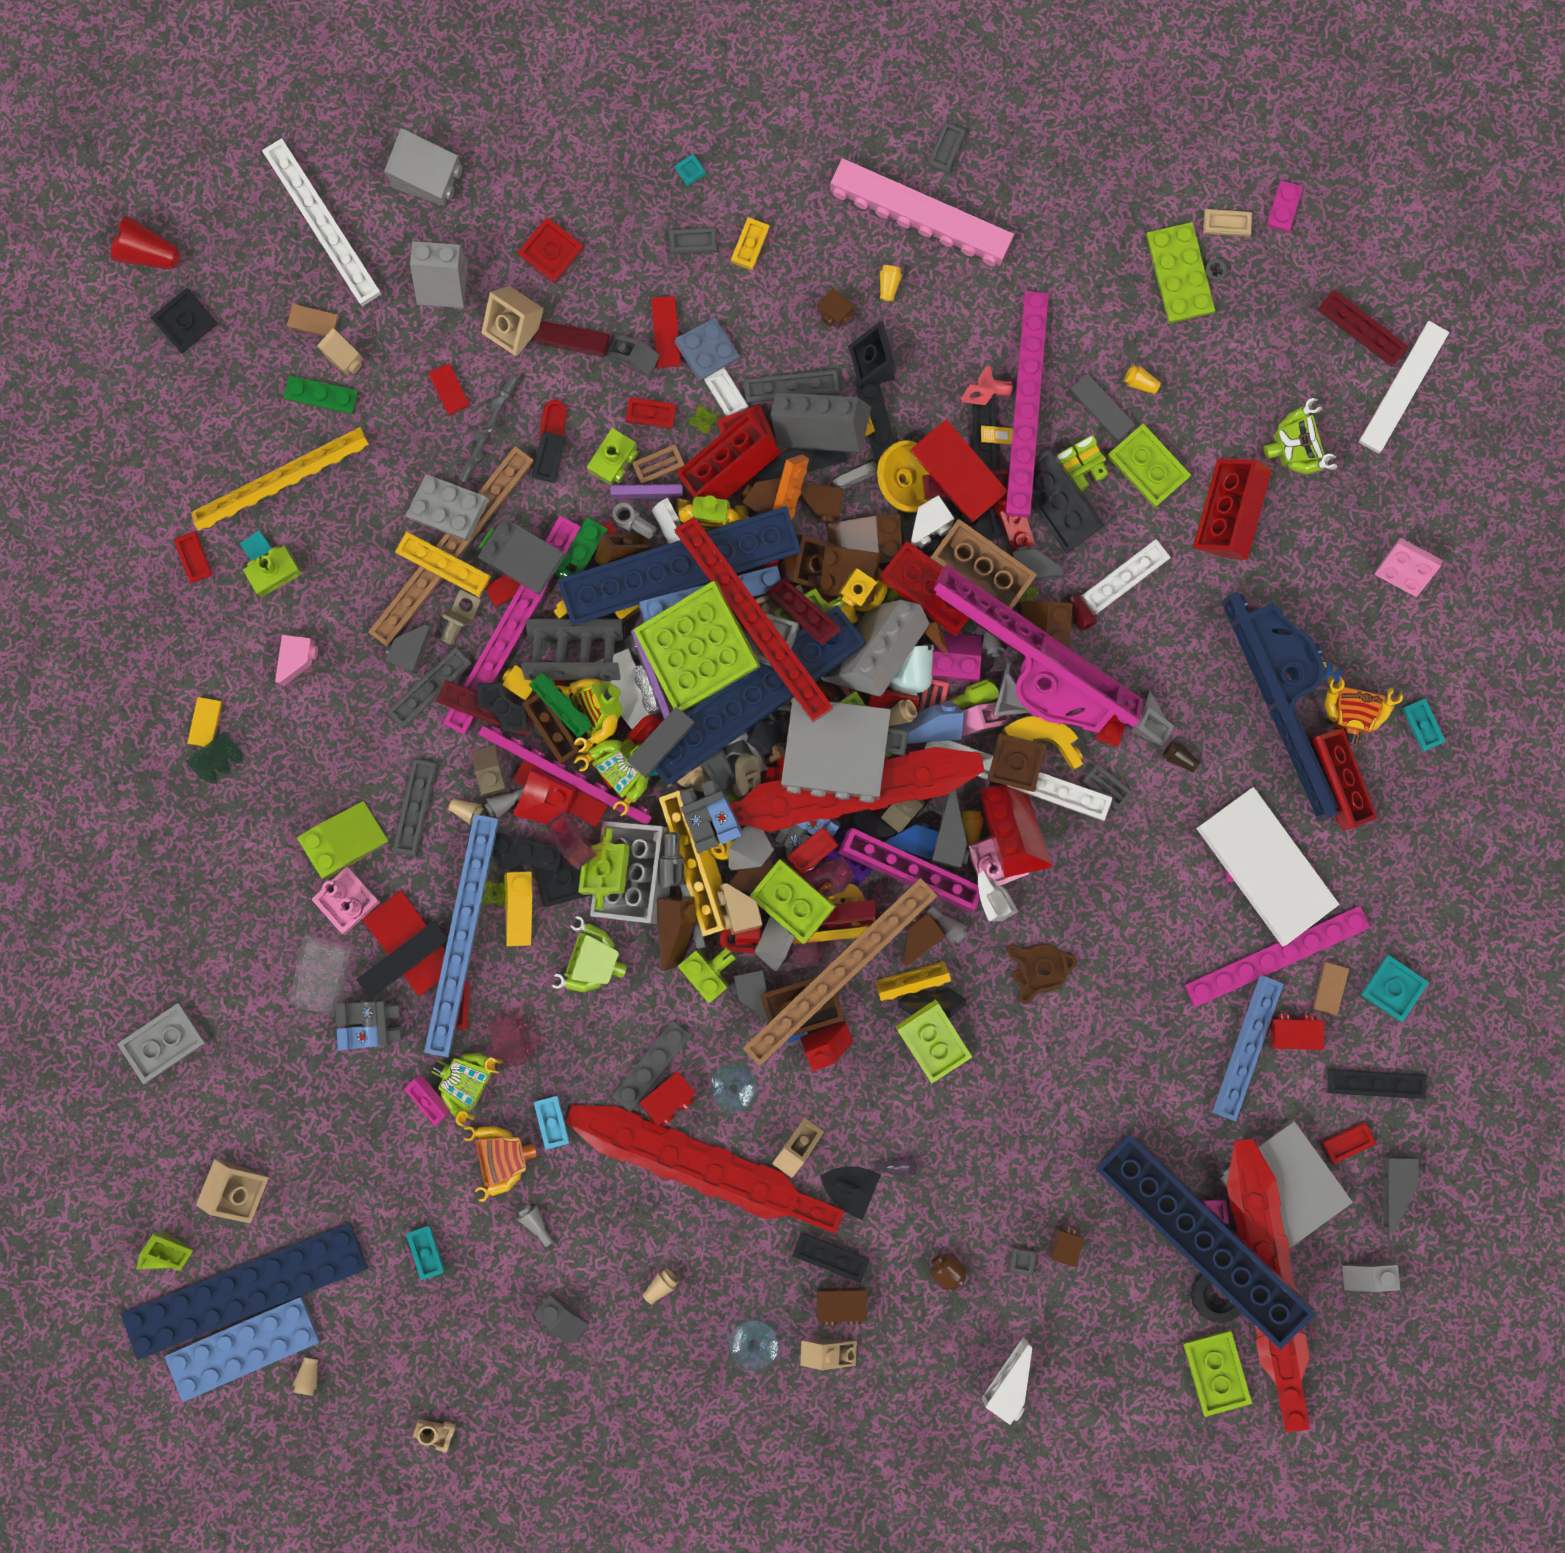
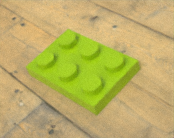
M1144 424L1140 425L1107 455L1111 462L1154 508L1191 476Z
M779 859L749 896L803 944L809 941L836 908L831 901L782 859Z
M936 1000L895 1026L931 1083H934L972 1058Z
M1230 1329L1182 1342L1204 1417L1252 1404Z

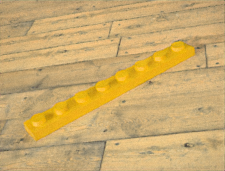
M359 427L192 511L194 525L198 531L203 528H209L217 521L233 516L238 510L246 506H253L260 499L268 495L272 496L288 485L298 483L307 475L316 474L323 467L331 463H338L343 457L361 451L365 446L369 445L363 430Z

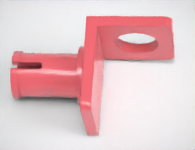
M986 366L978 378V385H969L961 400L965 403L986 405L993 394L1010 396L1013 385H1011V381L994 380L991 367ZM974 392H980V397L972 398L970 395Z

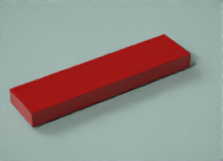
M524 760L513 781L525 787L529 773L534 767L543 772L546 771ZM576 788L569 812L597 827L608 805Z

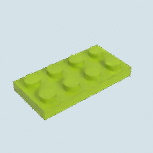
M1193 222L1147 232L1146 238L1168 324L1214 314L1215 308Z

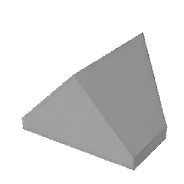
M1011 662L1006 664L998 690L999 694L996 700L994 716L1029 713V709L1021 704L1016 695V683L1019 674Z
M1149 690L1142 705L1140 721L1135 727L1132 726L1130 731L1164 747L1174 725L1167 721Z
M746 825L742 830L743 835L736 838L729 847V868L731 870L761 867L774 850L763 830Z
M770 915L755 953L771 969L777 971L784 961L795 936L791 935L787 929Z

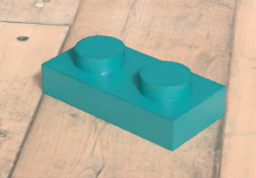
M1426 698L1402 708L1421 752L1446 742Z
M431 1225L406 1233L420 1280L446 1272Z

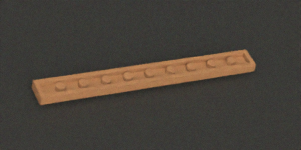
M515 446L478 492V494L486 496L489 501L469 542L445 534L436 547L459 559L535 463L534 460ZM420 566L368 633L385 646L392 644L393 640L397 638L443 578Z
M921 878L913 884L743 1047L746 1053L759 1066L763 1064L937 897L934 891Z

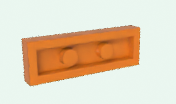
M803 454L786 459L773 510L787 506L791 520L795 515L802 483L807 473L809 458Z

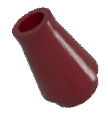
M1076 594L1068 599L1069 603H1073L1072 615L1075 626L1079 627L1080 631L1087 630L1097 624L1096 613L1085 602L1081 594Z

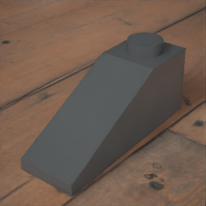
M1383 1156V1231L1395 1233L1419 1184V1178L1422 1176V1166L1417 1158Z

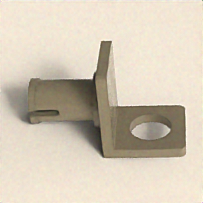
M463 589L459 590L452 609L442 615L443 618L448 620L444 633L440 638L442 641L451 645L455 644L461 627L472 623L481 603V598ZM463 598H469L472 601L473 607L470 611H464L461 608L460 602Z

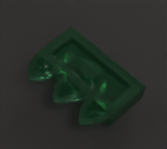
M223 731L188 758L186 762L201 780L203 779L210 784H217L218 778L215 769L221 773L230 774L231 767L228 759L234 763L243 764L244 757L237 744L226 731Z

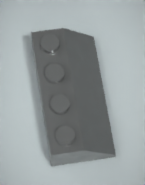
M776 393L771 419L777 446L861 453L871 406L858 397Z

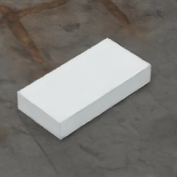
M725 367L704 379L726 416L749 408Z

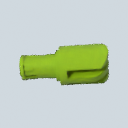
M987 678L965 687V693L945 702H953L962 710L969 706L974 707L987 704L996 699L999 692L994 681Z

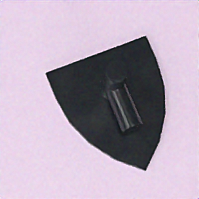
M845 1166L832 1169L820 1175L824 1189L831 1200L846 1213L863 1220L881 1174L861 1167Z

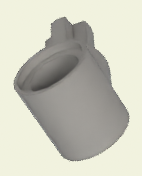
M619 503L614 507L613 518L619 527L628 531L633 529L648 539L654 536L657 528L639 517L640 513L634 510L631 505ZM628 511L631 515L628 520L621 521L618 519L619 513Z

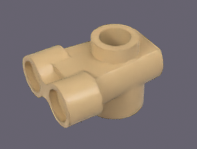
M418 1419L412 1437L418 1439L419 1443L424 1446L434 1445L436 1446L435 1450L446 1453L456 1424L444 1421V1424ZM427 1428L432 1430L430 1433L423 1432Z

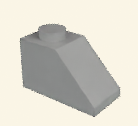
M1391 1261L1342 1265L1344 1290L1367 1292L1400 1290L1398 1265Z

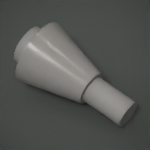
M985 631L981 652L986 657L1000 656V653L1005 651L1003 643Z
M524 787L511 794L507 793L486 798L487 804L484 807L488 815L499 819L516 801L520 800Z
M934 906L928 910L927 913L938 922V925L951 944L955 941L959 944L967 936L968 933L965 930L968 926L947 915H943Z
M529 1203L518 1211L519 1216L517 1220L537 1235L545 1247L549 1246L553 1240L545 1230L537 1204L531 1206Z

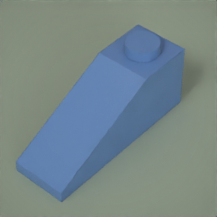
M943 702L941 705H932L917 713V717L912 722L896 725L891 728L909 731L907 744L960 740L962 738L964 712L953 702Z

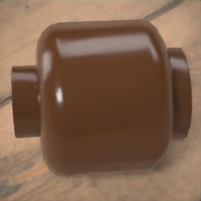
M940 1253L931 1261L933 1266L930 1269V1275L943 1290H956L965 1282L966 1268L953 1253L945 1255Z

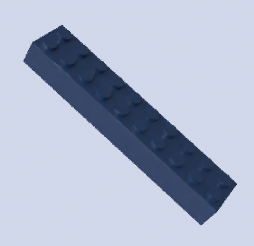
M1132 1132L1097 1166L1095 1170L1280 1350L1316 1315L1315 1309Z

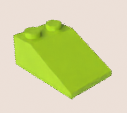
M364 801L318 824L297 838L317 872L325 880H329L340 873L346 866H351L389 842Z

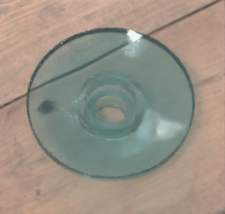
M739 1064L725 1065L718 1069L711 1079V1098L716 1106L723 1111L730 1113L744 1111L753 1104L757 1097V1080L754 1074L745 1066ZM731 1084H735L738 1086V1091L736 1093H731L729 1091V1086Z
M757 1320L746 1321L736 1327L730 1337V1354L735 1363L743 1369L750 1371L764 1369L774 1361L777 1355V1336L774 1330L764 1322ZM757 1340L759 1345L753 1349L749 1346V1342Z

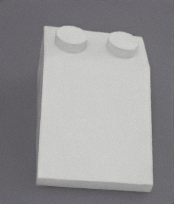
M1024 1337L982 1396L985 1407L1010 1425L1013 1420L1018 1421L1024 1412L1023 1406L1025 1404L1032 1346Z

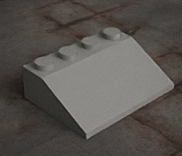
M898 600L880 604L874 610L866 612L856 626V630L866 641V645L821 677L822 680L881 697L930 624L921 605Z
M602 821L599 843L602 842L603 829L610 828L613 829V844H626L630 846L625 891L623 894L605 896L604 910L593 909L595 895L593 894L590 916L658 925L657 899L670 896L671 888L660 886V857L664 854L665 849L664 833L670 832L669 828Z

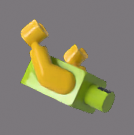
M711 495L694 497L692 504L690 500L678 498L675 510L678 512L679 520L683 523L695 517L705 532L741 521L746 515L749 517V506L735 505V510L730 507L729 501L716 499Z
M584 678L570 683L569 687L555 686L558 690L561 689L562 694L568 697L570 693H573L571 698L577 711L584 713L591 724V727L586 731L590 738H578L574 742V745L577 746L584 744V747L578 752L588 754V751L593 748V744L596 743L598 745L615 733L618 719L623 713V708L618 699L621 691L616 685H612L611 682L602 683L601 680L595 678Z

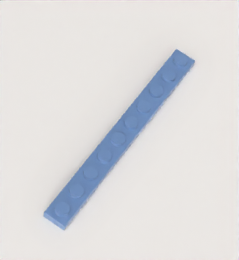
M474 814L424 1053L450 1057L499 823L497 818Z

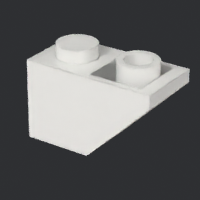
M939 495L918 508L911 544L916 548L918 546L920 549L924 548L932 542L931 538L937 534L943 536L952 528L954 518Z

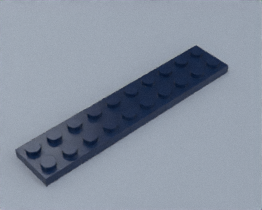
M787 506L706 532L736 574L802 553ZM680 540L557 580L572 626L637 606L640 601L710 582Z
M838 605L825 614L839 625L841 629L839 633L821 645L803 629L796 634L791 648L815 682L866 645V641ZM759 663L761 667L711 695L686 713L695 722V725L655 768L668 788L794 697L772 666Z
M349 1223L121 1313V1317L136 1359L139 1360L367 1270L368 1267L353 1226Z

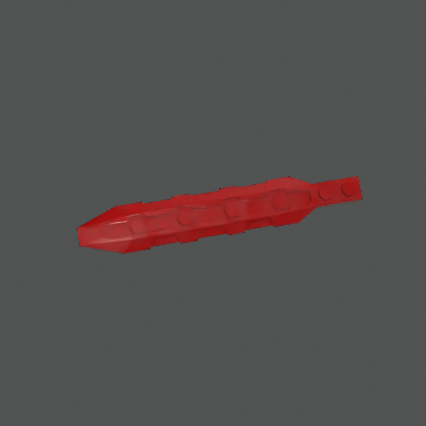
M933 747L909 752V755L884 760L880 800L874 799V803L859 801L860 797L850 796L849 800L837 799L835 794L825 793V797L810 795L811 791L801 790V794L786 792V788H782L781 779L758 784L742 800L731 802L730 805L740 826L749 825L771 832L790 828L799 823L819 819L829 820L847 813L866 809L872 811L886 808L890 804L947 795L985 770L981 753Z
M572 1105L565 1123L599 1153L622 1162L628 1161L653 1171L654 1175L667 1180L673 1179L698 1189L699 1193L712 1198L718 1197L743 1207L744 1211L764 1219L792 1216L836 1234L844 1210L799 1192L781 1171L763 1164L757 1165L732 1155V1152L718 1146L712 1147L687 1137V1134L673 1128L667 1129L659 1125L656 1126L654 1123L642 1119V1116L617 1106Z
M1253 1138L1235 1140L1227 1180V1190L1231 1212L1235 1216L1238 1235L1297 1291V1286L1293 1282L1289 1260L1288 1238L1284 1233L1280 1212L1281 1201L1277 1179ZM1255 1326L1260 1365L1277 1385L1285 1433L1310 1430L1302 1386V1378L1310 1359L1306 1334L1301 1329L1280 1350Z

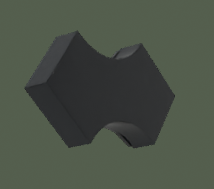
M477 683V707L493 712L501 724V731L526 730V709L524 706L514 704L506 697L502 683Z
M781 715L773 724L758 722L750 729L746 742L764 755L768 754L773 746H781L786 749L790 720Z
M950 988L935 993L919 991L908 993L899 999L898 1007L913 1015L936 1000L946 1016L951 1018L966 1006L967 999Z

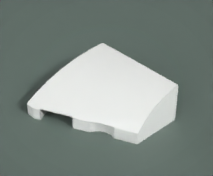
M666 498L659 502L652 509V512L668 544L680 540L675 534L674 529L679 527L681 523L671 503Z
M985 871L978 874L980 899L988 920L1003 921L1016 914L1018 910L1007 890L1001 887L994 879L990 881Z

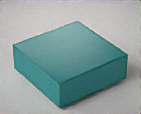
M694 154L674 166V169L687 187L707 174Z
M260 530L239 543L250 560L258 557L261 559L262 555L267 556L268 551L272 549Z

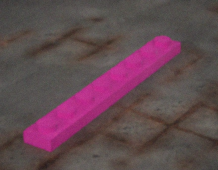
M492 725L489 729L482 726L478 733L486 740L536 765L564 782L577 787V789L612 808L615 803L625 799V797H621L618 793L615 797L606 793L608 788L595 782L594 786L586 782L587 777L577 771H574L573 774L565 770L566 765L560 764L555 759L552 763L543 759L545 754L534 748L530 752L523 748L524 743L514 737H511L510 740L502 736L503 731ZM619 804L616 810L623 813L625 806ZM637 805L636 808L630 806L629 811L625 814L644 825H650L653 820L649 816L650 811L640 805Z
M1357 906L1305 930L1286 946L1282 947L1279 942L1189 982L1184 987L1193 1006L1197 1007L1259 979L1260 975L1266 976L1370 928L1361 907Z

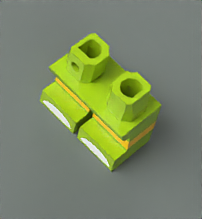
M1093 435L1057 454L1081 491L1089 487L1084 477L1085 474L1091 472L1096 482L1108 476L1106 466L1104 465L1106 458L1098 449L1097 441Z

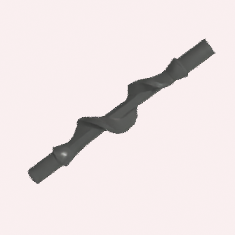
M510 375L503 390L500 391V395L492 400L490 406L491 417L485 429L475 431L473 436L477 444L471 457L465 461V466L458 478L459 481L466 484L477 462L484 457L482 447L489 433L499 429L500 423L497 420V416L505 401L510 399L511 393L518 381L517 377Z

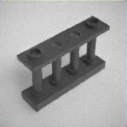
M527 619L526 629L529 641H534L532 661L522 662L521 664L525 680L533 681L540 673L550 677L552 680L595 678L603 681L621 679L618 662H613L615 641H624L622 619H594L575 626L571 625L570 619ZM543 641H558L555 662H541ZM567 641H581L579 662H565ZM591 641H605L603 662H589Z

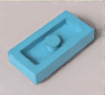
M559 1096L535 1101L534 1106L545 1150L569 1144L570 1140Z

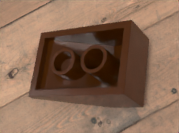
M900 514L871 516L828 524L829 543L842 546V548L880 553L879 568L887 567L902 548Z
M816 977L760 994L768 1022L773 1020ZM837 993L792 1036L845 1020Z

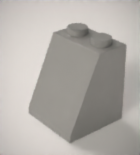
M400 129L384 172L392 188L445 206L447 200H451L453 197V183L455 178H460L462 165L458 155L407 130Z
M412 241L410 268L417 305L464 308L468 261L461 246Z

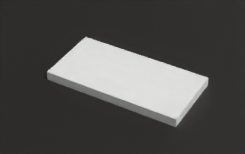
M1254 787L1196 828L1282 947L1286 946L1339 905Z

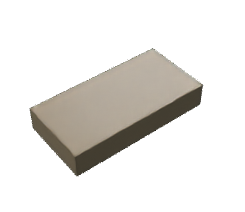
M1205 209L1203 234L1251 236L1252 212Z

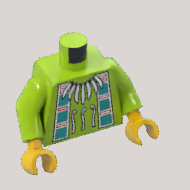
M629 739L623 742L620 740H604L588 751L589 754L578 755L574 763L578 760H584L586 765L582 766L579 771H585L588 768L589 762L594 760L592 765L621 797L626 796L624 800L618 801L613 806V810L619 804L625 806V811L620 815L622 816L629 811V804L631 802L635 803L647 789L649 776L647 778L643 777L627 762L642 743L636 746Z
M467 1053L461 1055L460 1058H454L451 1065L439 1059L435 1063L432 1073L443 1078L438 1087L441 1091V1098L450 1113L456 1118L458 1125L468 1128L465 1125V1120L467 1118L474 1120L475 1117L467 1112L473 1111L492 1073H499V1071L495 1070V1064H502L501 1059L491 1058L482 1053Z

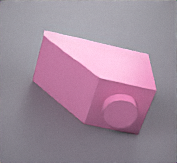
M282 635L276 683L286 685L312 665L313 659L316 660L318 655V646L315 645L314 640L311 638Z
M996 702L977 705L963 710L962 736L1013 723L1011 715L994 716Z

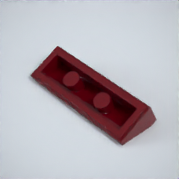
M542 321L534 340L537 344L605 357L610 334Z
M874 900L835 904L836 908L816 932L871 926L881 915Z

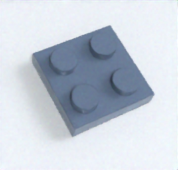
M716 318L675 338L674 341L698 381L712 375L723 367L729 366L740 358Z

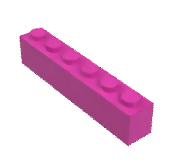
M854 828L846 832L838 850L839 854L909 886H912L921 878L937 895L936 898L966 912L976 909L980 899L978 885Z

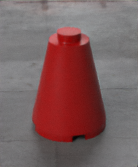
M126 215L122 218L118 230H120L119 234L114 238L110 255L112 260L120 263L171 270L173 266H178L181 253H178L177 246L134 218Z

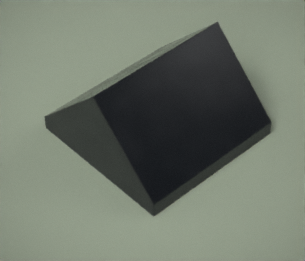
M880 321L848 345L860 387H864L867 384H878L895 380L893 356L884 323Z

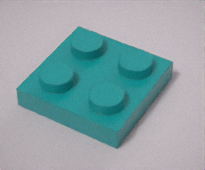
M1385 955L1360 993V996L1403 1023L1429 982L1390 955Z

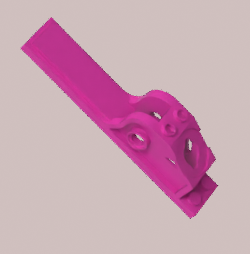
M946 564L933 589L936 591V595L1025 655L1016 683V695L1021 704L1029 709L1032 715L1038 718L1041 717L1048 722L1083 727L1084 730L1097 733L1114 714L1124 724H1130L1133 727L1137 725L1140 721L1143 705L1141 697ZM1074 709L1081 710L1074 714H1067Z

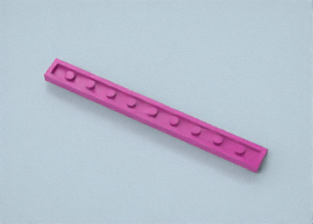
M1025 291L1005 516L1029 518L1031 512L1049 293Z
M560 515L545 542L566 554L581 527ZM554 574L540 595L520 585L463 687L477 692V683H495L526 628L527 619H531L553 580ZM451 708L443 723L465 735L475 717Z

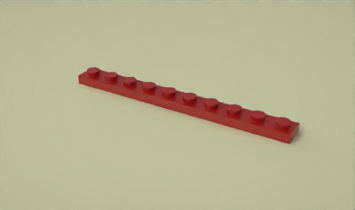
M692 517L674 529L675 534L709 581H717L733 614L812 723L833 710L831 703L697 519Z

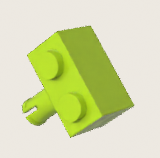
M611 428L588 464V472L610 486L614 485L615 482L620 483L626 473L624 471L625 466L628 462L632 464L638 455L636 442Z
M276 546L270 549L267 556L262 555L261 559L258 557L251 560L247 564L248 567L243 569L256 594L260 597L266 596L303 574L290 550L285 546Z
M725 947L711 961L698 949L678 965V968L708 1003H711L730 987L720 973L733 960H736L733 953L724 959L731 952L728 947Z

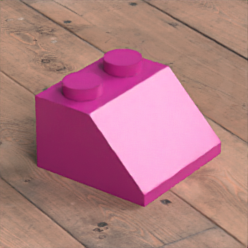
M943 632L948 652L943 653L934 645L932 679L968 683L978 682L981 666L982 636L957 634L955 636L952 633Z

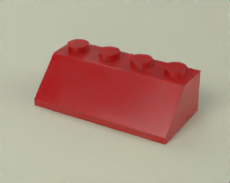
M748 411L676 473L693 497L711 495L716 499L726 500L782 452Z
M1217 459L1193 549L1228 559L1248 560L1272 472L1270 468L1258 460Z
M1344 728L1310 739L1311 747L1339 807L1335 809L1337 812L1335 819L1340 825L1341 830H1349L1378 819Z
M1004 784L980 789L982 810L1004 878L1052 868V862L1029 795Z

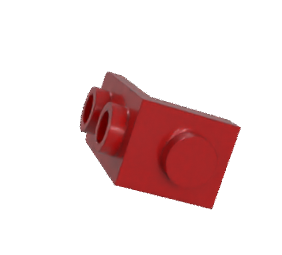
M1004 495L993 507L995 513L1002 519L1012 551L1016 552V548L1033 546L1035 541L1027 518L1005 516L1007 495Z

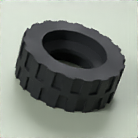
M1201 1272L1198 1276L1196 1275L1194 1283L1191 1284L1190 1297L1192 1298L1193 1306L1201 1316L1211 1322H1219L1221 1324L1227 1321L1231 1322L1235 1317L1238 1318L1241 1315V1311L1230 1300L1221 1307L1211 1305L1207 1300L1206 1293L1212 1283Z

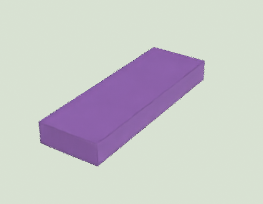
M681 484L612 485L611 496L612 499L683 498V486Z

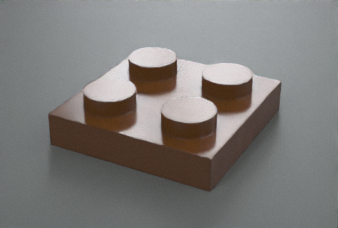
M999 733L987 780L1035 792L1046 744Z

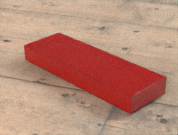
M675 296L651 298L656 353L660 355L657 360V369L681 367L680 350L674 343L675 338L678 337Z

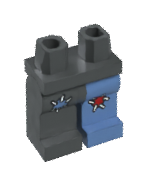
M714 779L701 784L706 796L697 799L693 787L680 792L683 806L680 808L694 840L697 854L743 835L724 789L720 790Z
M819 819L795 824L793 827L771 831V833L777 836L775 839L777 842L794 851L823 826L834 836L841 823L834 819Z
M389 1001L335 1004L336 1026L363 1024V1027L337 1029L338 1051L391 1045V1042L404 1039L402 1027L390 1028V1018L402 1017L401 1004L389 1003Z

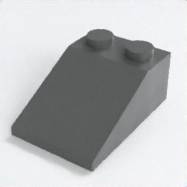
M503 517L478 555V558L493 570L540 595L566 554Z
M953 790L946 796L938 827V836L930 863L959 869L961 865L964 866L967 863L970 850H966L965 832L956 791Z

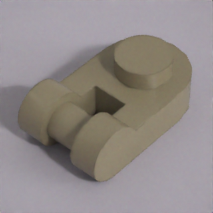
M750 753L740 755L735 764L736 784L733 785V791L736 796L742 797L749 790L752 791L758 784H761L760 761L758 757Z

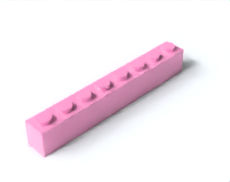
M843 158L830 183V191L838 199L845 200L848 198L854 201V204L861 209H867V207L873 209L881 218L888 219V217L897 220V223L904 228L911 226L918 229L919 234L924 237L930 238L934 236L940 239L941 244L947 247L954 245L961 248V252L967 256L973 257L977 255L983 258L982 261L990 266H995V264L1001 266L1014 236L1011 232Z

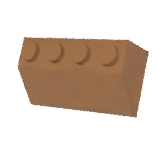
M960 519L957 520L930 557L943 568L946 564L1011 609L1014 608L1037 576L1032 570Z

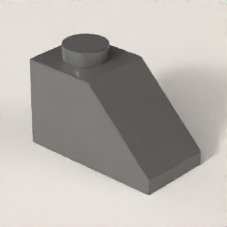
M614 334L606 352V356L636 373L647 376L655 368L660 356L643 341Z
M1028 546L1016 548V552L1011 554L1013 558L1037 574L1032 582L1059 579L1064 575V570L1037 549L1030 550Z
M423 625L395 638L393 643L387 646L385 652L386 662L404 670L417 673L433 629L428 625Z
M763 970L734 976L735 981L731 982L733 996L738 995L739 1001L767 1019L760 994L767 992Z
M554 1292L547 1297L533 1314L551 1331L571 1343H574L589 1325Z

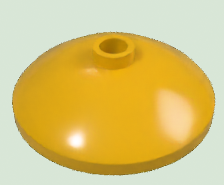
M900 441L890 445L881 455L877 469L878 483L882 494L892 506L905 512H916L920 506L930 501L924 500L922 476L929 475V473L909 451L917 444L913 441Z

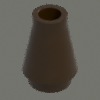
M1174 740L1167 745L1162 755L1166 758V762L1187 769L1190 772H1194L1200 763V760L1195 758L1181 742H1175Z

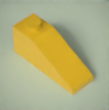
M531 872L505 873L506 946L531 945L532 874Z

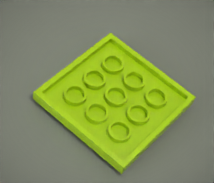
M717 581L710 582L633 629L673 709L678 707L682 712L687 711L761 667Z

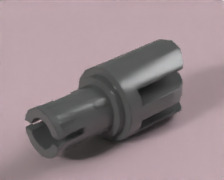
M678 832L664 833L665 849L664 854L660 857V886L663 888L684 884V857L679 854L680 833Z

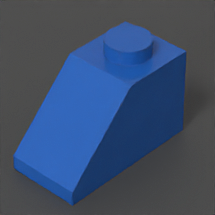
M919 823V825L910 827L886 840L884 843L927 862L932 858L938 831L932 830L933 826L929 824Z

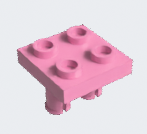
M1399 538L1378 566L1374 575L1417 597L1441 567L1443 560L1411 544L1409 541L1407 542L1405 539Z
M991 836L967 845L977 878L979 873L985 871L990 881L994 879L999 885H1003L1028 875V873L1004 878Z
M348 866L333 880L325 882L322 890L311 899L343 935H346L380 903L377 897Z

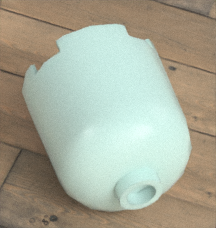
M923 643V646H914L890 682L889 687L892 690L917 696V693L924 692L930 687L932 683L934 644Z

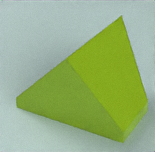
M160 1230L153 1233L139 1254L136 1269L172 1268L180 1271L193 1250L166 1231Z

